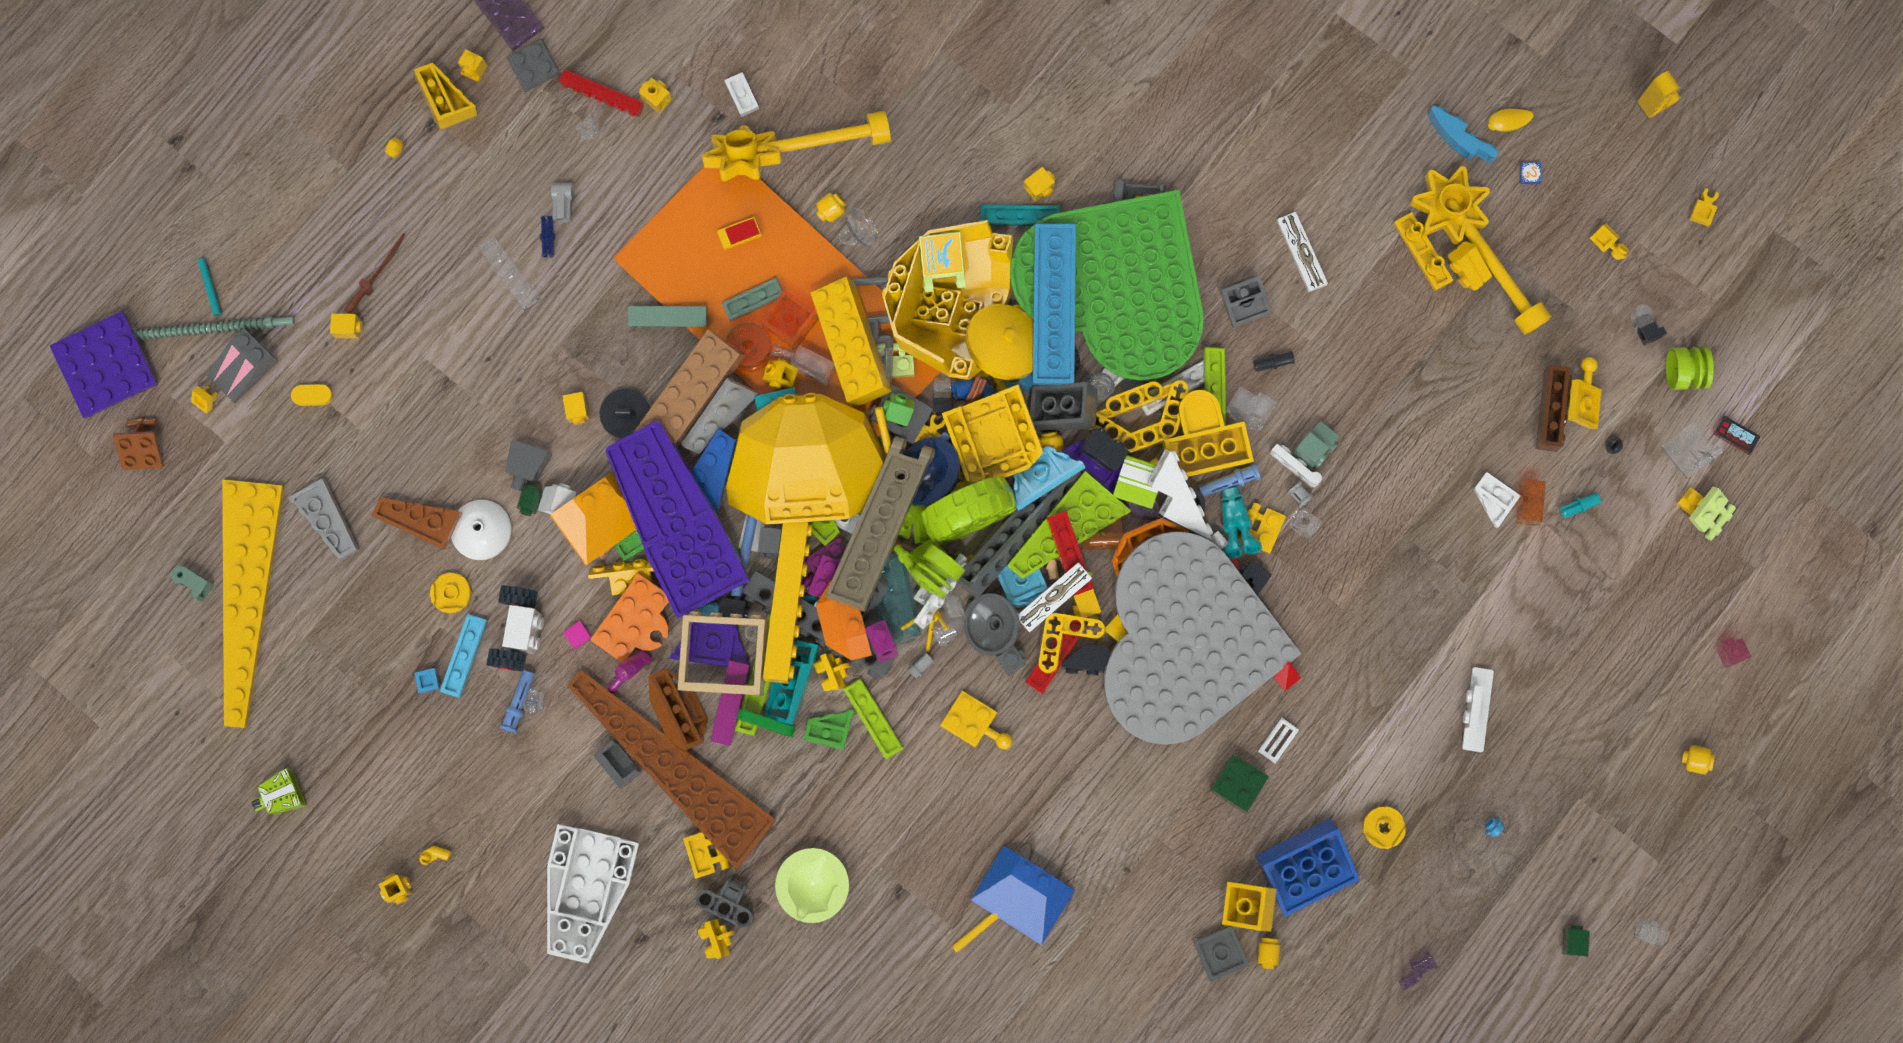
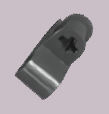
M730 876L727 878L720 894L710 890H702L696 896V903L700 908L739 927H749L754 922L753 912L740 905L748 885H741L733 881ZM706 893L712 899L711 903L707 906L701 902L702 896ZM725 902L730 905V912L726 915L720 911V906ZM742 912H747L749 915V921L746 924H742L739 921V915Z

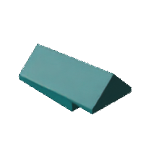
M794 640V645L797 646L796 658H792L791 666H795L794 678H790L789 684L772 682L764 717L790 725H795L814 669V663L821 648L819 645Z

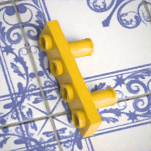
M1412 212L1396 220L1393 223L1434 292L1451 283L1453 279L1444 265V259L1438 256L1427 236L1422 233L1424 230L1423 224L1416 220Z

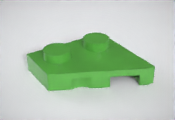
M847 710V712L835 715L829 714L822 718L808 719L803 740L844 750L854 713L853 710Z

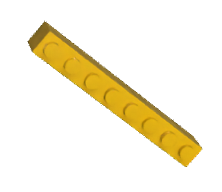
M810 522L783 523L763 672L764 681L789 684L790 678H794L795 666H791L792 658H796L797 646L794 645L795 637H799L800 625H797V617L802 615V605H799L800 597H804L805 592L802 578L807 576L808 564H804L805 556L809 557L810 544H807L808 536H812L813 524H809Z

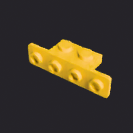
M638 559L631 563L621 561L615 562L613 565H594L589 569L588 578L609 577L612 595H619L625 592L638 572L653 582L651 571L654 570L649 560Z

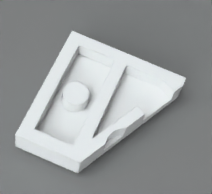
M1487 472L1473 489L1495 528L1500 526L1521 496Z

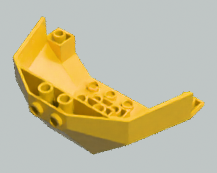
M988 220L928 230L923 235L960 232L966 287L957 288L955 276L932 279L934 291L925 292L920 242L918 240L894 262L893 268L888 273L887 286L882 291V298L892 331L900 349L953 378L970 380L982 371L968 352L965 340L967 326L980 309L993 304L1008 305L1011 295L1010 266L1013 237L1012 235L993 233Z
M807 393L799 396L788 394L777 398L742 421L728 471L726 484L728 505L765 524L850 519L863 511L885 462L886 455L865 413L822 394Z

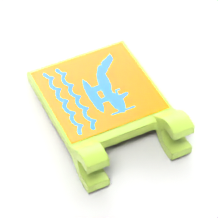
M960 232L919 236L925 292L934 291L932 279L955 276L957 288L966 287Z

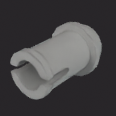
M924 653L913 665H909L908 672L915 679L918 676L921 677V673L934 661L927 653Z

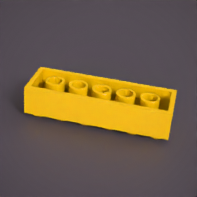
M844 277L811 292L847 403L858 407L892 392L855 282L848 277Z

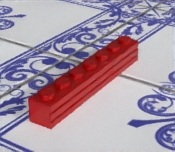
M565 69L559 79L562 87L566 89L571 88L576 93H583L588 98H595L597 102H604L609 107L614 106L621 112L626 111L633 117H639L644 108L643 102Z

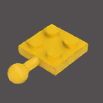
M1586 357L1581 362V368L1584 371L1583 381L1580 379L1572 380L1568 408V420L1588 429H1598L1602 389L1591 385L1592 374L1598 367V363L1593 357Z
M964 691L960 693L940 725L974 748L978 746L984 734L995 740L996 745L1000 749L1005 750L1012 745V738L1009 734H999L989 727L998 713Z

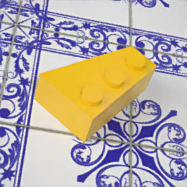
M433 62L414 69L417 83L440 130L477 116L475 105L450 82Z

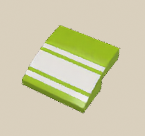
M1127 455L1113 497L1152 509L1158 490L1147 483L1156 464Z

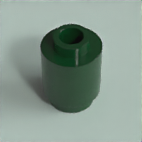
M526 485L525 489H522L516 507L520 510V514L531 516L537 513L542 497L540 488Z

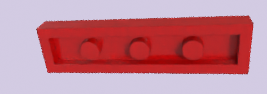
M1067 511L1046 517L1064 572L1069 571L1078 562L1087 571ZM1091 580L1074 593L1073 596L1092 590Z
M1074 620L1070 623V629L1073 632L1081 629L1080 621ZM1063 634L1059 664L1056 671L1052 673L1043 672L1038 662L1025 684L1043 695L1080 636ZM1056 638L1049 645V649L1057 647L1058 641ZM1045 651L1044 655L1048 654V660L1044 661L1043 665L1049 670L1050 666H1054V663L1051 662V655L1056 656V652L1050 653Z

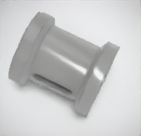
M1301 481L1287 492L1289 496L1291 495L1297 501L1300 509L1314 498L1313 495H1309L1302 487L1303 483Z

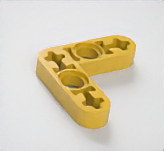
M1059 613L1050 614L1045 621L1039 657L1040 669L1043 672L1052 673L1058 668L1063 634L1099 639L1106 632L1104 623L1097 619ZM1055 617L1061 622L1060 625L1056 626L1055 632H1060L1059 636L1047 634L1048 630L1053 631V625L1050 624V620H1054ZM1074 620H1078L1081 623V629L1077 632H1073L1070 629V623ZM1085 621H1088L1087 626L1091 627L1098 623V627L1102 628L1101 632H1097V635H1094L1092 630L1086 629L1087 634H1083ZM1050 637H1054L1058 641L1057 647L1054 649H1049L1046 645V641ZM1045 650L1050 653L1056 652V656L1051 655V662L1054 663V666H1050L1049 670L1043 665V662L1048 660V654L1044 655Z

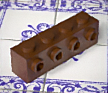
M1549 365L1544 370L1536 449L1557 452L1564 446L1565 434L1563 433L1564 427L1567 424L1566 407L1569 404L1568 387H1570L1572 379L1570 367Z

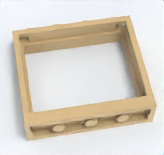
M690 612V615H683L678 690L764 695L765 681L763 680L769 621L764 620L761 615H751V619L743 618L741 614H730V618L722 617V613H710V617L702 616V612ZM692 622L758 626L754 686L687 682Z

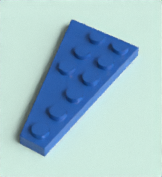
M721 429L717 430L691 471L717 516L737 442L735 438Z

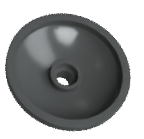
M991 593L983 594L977 599L975 598L968 606L964 615L965 636L969 644L981 654L989 656L1000 655L1011 648L1018 638L1020 630L1018 612L1010 600L1002 595Z

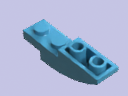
M1432 106L1428 117L1437 133L1452 149L1469 161L1473 155H1476L1490 164L1493 163L1499 153L1494 145L1480 141L1472 133L1464 132L1468 124L1462 118L1453 117L1442 107Z

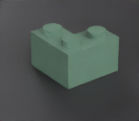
M1320 421L1297 446L1292 456L1303 460L1310 471L1314 466L1319 468L1328 457L1326 452L1332 453L1338 446L1336 441L1340 436Z

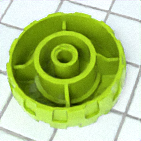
M996 476L971 484L943 497L922 511L921 518L933 544L940 546L955 542L958 539L967 538L973 535L974 532L982 531L992 526L993 523L1003 520L1016 510L1017 502L1006 479L1003 476Z

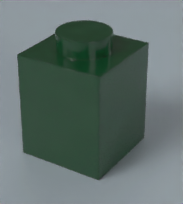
M1570 925V929H1563L1562 954L1588 957L1590 931L1583 930V926Z

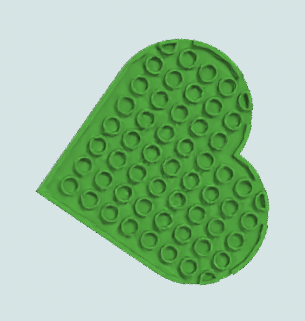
M1179 190L1061 212L1047 216L1035 223L1076 224L1075 333H1083L1090 353L1102 367L1114 375L1125 379L1150 381L1170 375L1190 359L1202 335L1203 308ZM1035 225L1020 238L1013 253L1010 266L1011 286L1015 298L1023 311L1033 320Z

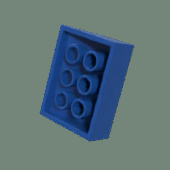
M1331 819L1255 855L1269 887L1277 889L1275 899L1285 917L1360 880L1339 828Z

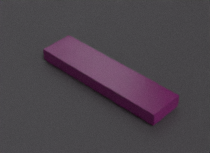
M729 660L724 684L745 686L750 665ZM721 693L710 741L731 746L737 723L736 717L741 706L743 694Z

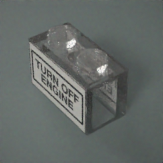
M799 345L790 362L792 366L798 368V372L825 386L829 385L836 372L834 362Z

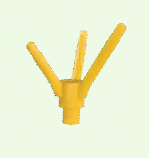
M940 608L936 610L929 624L926 652L930 651L934 622L939 620L943 628L948 630V626L941 616ZM916 617L903 625L901 630H905L913 625Z

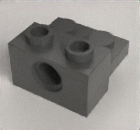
M1253 275L1219 288L1222 301L1233 327L1272 313L1260 275ZM1251 298L1253 299L1252 301L1246 302L1244 304H1239L1240 302H1243L1245 300Z

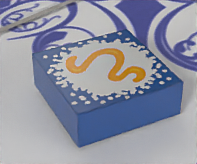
M1520 163V184H1541V163Z

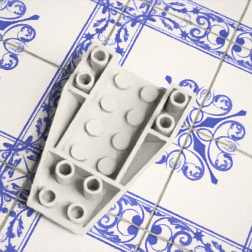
M557 824L547 865V954L584 963L590 962L630 884L639 843L612 835Z

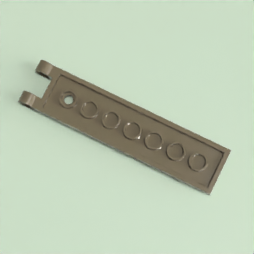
M898 436L894 438L825 595L827 599L864 612L866 611L922 479L934 458V448L924 446L917 460L902 455L906 448V439ZM899 474L905 475L903 480H899L897 477Z

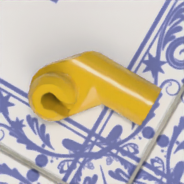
M431 846L421 853L419 861L423 865H428L437 858L449 861L452 851Z

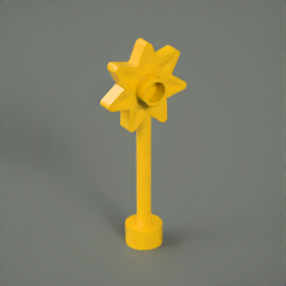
M885 111L866 114L867 124L776 141L775 132L773 131L755 135L747 125H743L726 136L712 135L713 149L702 154L703 165L705 168H719L722 181H728L737 175H746L757 180L760 178L761 166L781 163L780 153L868 136L872 146L891 142L888 119Z
M1461 166L1449 180L1438 172L1429 170L1425 176L1428 192L1415 195L1410 201L1412 207L1428 214L1422 233L1429 235L1444 229L1454 245H1458L1463 240L1464 234L1470 243L1476 245L1486 265L1520 311L1521 315L1514 322L1524 336L1547 322L1552 316L1543 303L1539 302L1533 307L1476 229L1485 228L1489 222L1478 205L1490 194V189L1487 187L1469 186L1467 169L1464 166Z

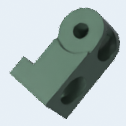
M178 566L172 570V580L175 583L192 589L190 596L203 602L214 584L186 567Z

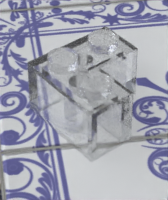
M1239 386L1227 406L1226 412L1234 420L1238 421L1240 419L1243 422L1245 421V425L1249 429L1261 431L1277 402L1261 392L1256 396Z

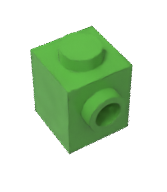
M891 393L889 399H885L882 406L885 419L908 426L914 411V400L907 398L903 394Z

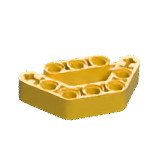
M1180 380L1164 387L1158 382H1149L1109 398L1106 403V409L1096 412V419H1099V424L1102 426L1105 423L1108 424L1104 428L1105 431L1111 428L1118 431V436L1113 438L1114 441L1119 440L1124 443L1128 439L1134 440L1136 443L1135 447L1127 450H1129L1128 454L1137 453L1158 445L1165 439L1176 436L1180 424L1179 413L1171 415L1168 412V408L1172 405H1176L1179 408L1180 402L1175 400L1176 391L1174 389H1178L1179 386L1183 387L1182 390L1185 393L1180 394L1179 401H1181L1189 392L1188 385ZM1149 388H1158L1159 394L1156 397H1151L1148 394ZM1136 394L1140 397V401L1137 404H1132L1129 402V397ZM1168 397L1161 422L1130 433L1109 420ZM1112 402H1119L1121 404L1120 410L1112 411L1109 408ZM1165 425H1171L1174 428V432L1166 435L1163 433L1162 428ZM1146 432L1154 434L1155 439L1152 442H1146L1143 439V435Z

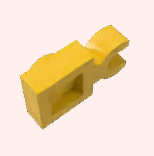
M1706 188L1701 193L1702 200L1698 199L1689 220L1709 227L1717 209V206L1712 205V203L1717 200L1719 193L1715 192L1713 198H1710L1707 195L1708 188Z
M932 415L929 420L930 426L928 427L924 424L914 443L930 437L940 438L941 434L936 431L945 425V421L943 420L940 425H936L934 423L936 415Z

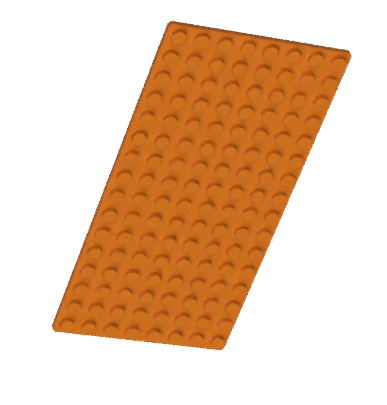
M703 166L614 256L615 262L663 306L708 307V327L686 328L699 340H701L707 330L715 331L745 354V358L734 372L759 395L790 389V387L775 389L769 386V382L763 380L768 360L777 361L780 358L788 361L790 365L793 364L824 380L826 383L825 386L797 371L792 387L795 388L797 396L807 393L822 394L865 413L868 421L871 419L872 416L868 415L874 404L878 406L882 399L876 398L858 407L847 403L836 368L802 351L801 348L803 346L833 362L811 292L844 277L851 279L865 278L867 276L761 179L755 180L746 175H737L728 181H722L719 168H705ZM755 217L762 237L724 251L717 231ZM777 278L785 295L784 298L730 322L722 302ZM876 285L857 286L866 316L886 315L882 290ZM881 324V335L893 336V343H897L891 324ZM893 351V356H899V351ZM914 357L915 377L893 378L889 384L917 398L941 372ZM869 422L878 439L881 435L878 424Z

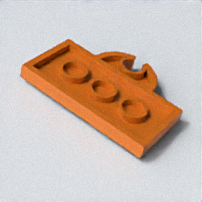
M638 572L590 638V641L620 662L626 660L635 647L651 651L662 646L660 641H653L650 634L652 631L658 630L664 638L667 639L668 624L661 611L669 601L663 589Z

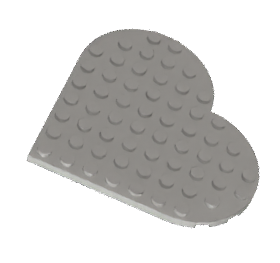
M1186 532L1162 533L1139 544L1123 562L1116 579L1115 598L1119 619L1127 633L1118 641L1110 653L1107 666H1105L1104 688L1105 698L1111 713L1119 724L1134 736L1150 743L1166 745L1190 740L1204 732L1282 670L1286 663L1292 662L1301 655L1300 651L1229 558L1211 541Z

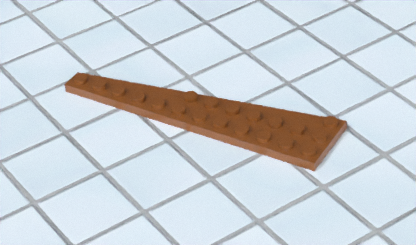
M580 670L567 685L571 692L725 859L738 870L776 820L686 750L670 741L664 733Z

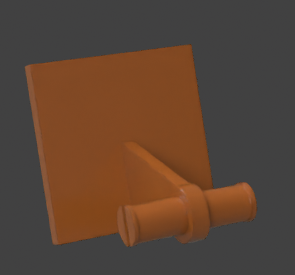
M139 417L138 419H127V427H135L133 432L113 434L122 470L163 468L164 465L155 432H144L148 426H157V418L145 419V417Z
M1122 517L1082 542V551L1117 549L1123 536Z

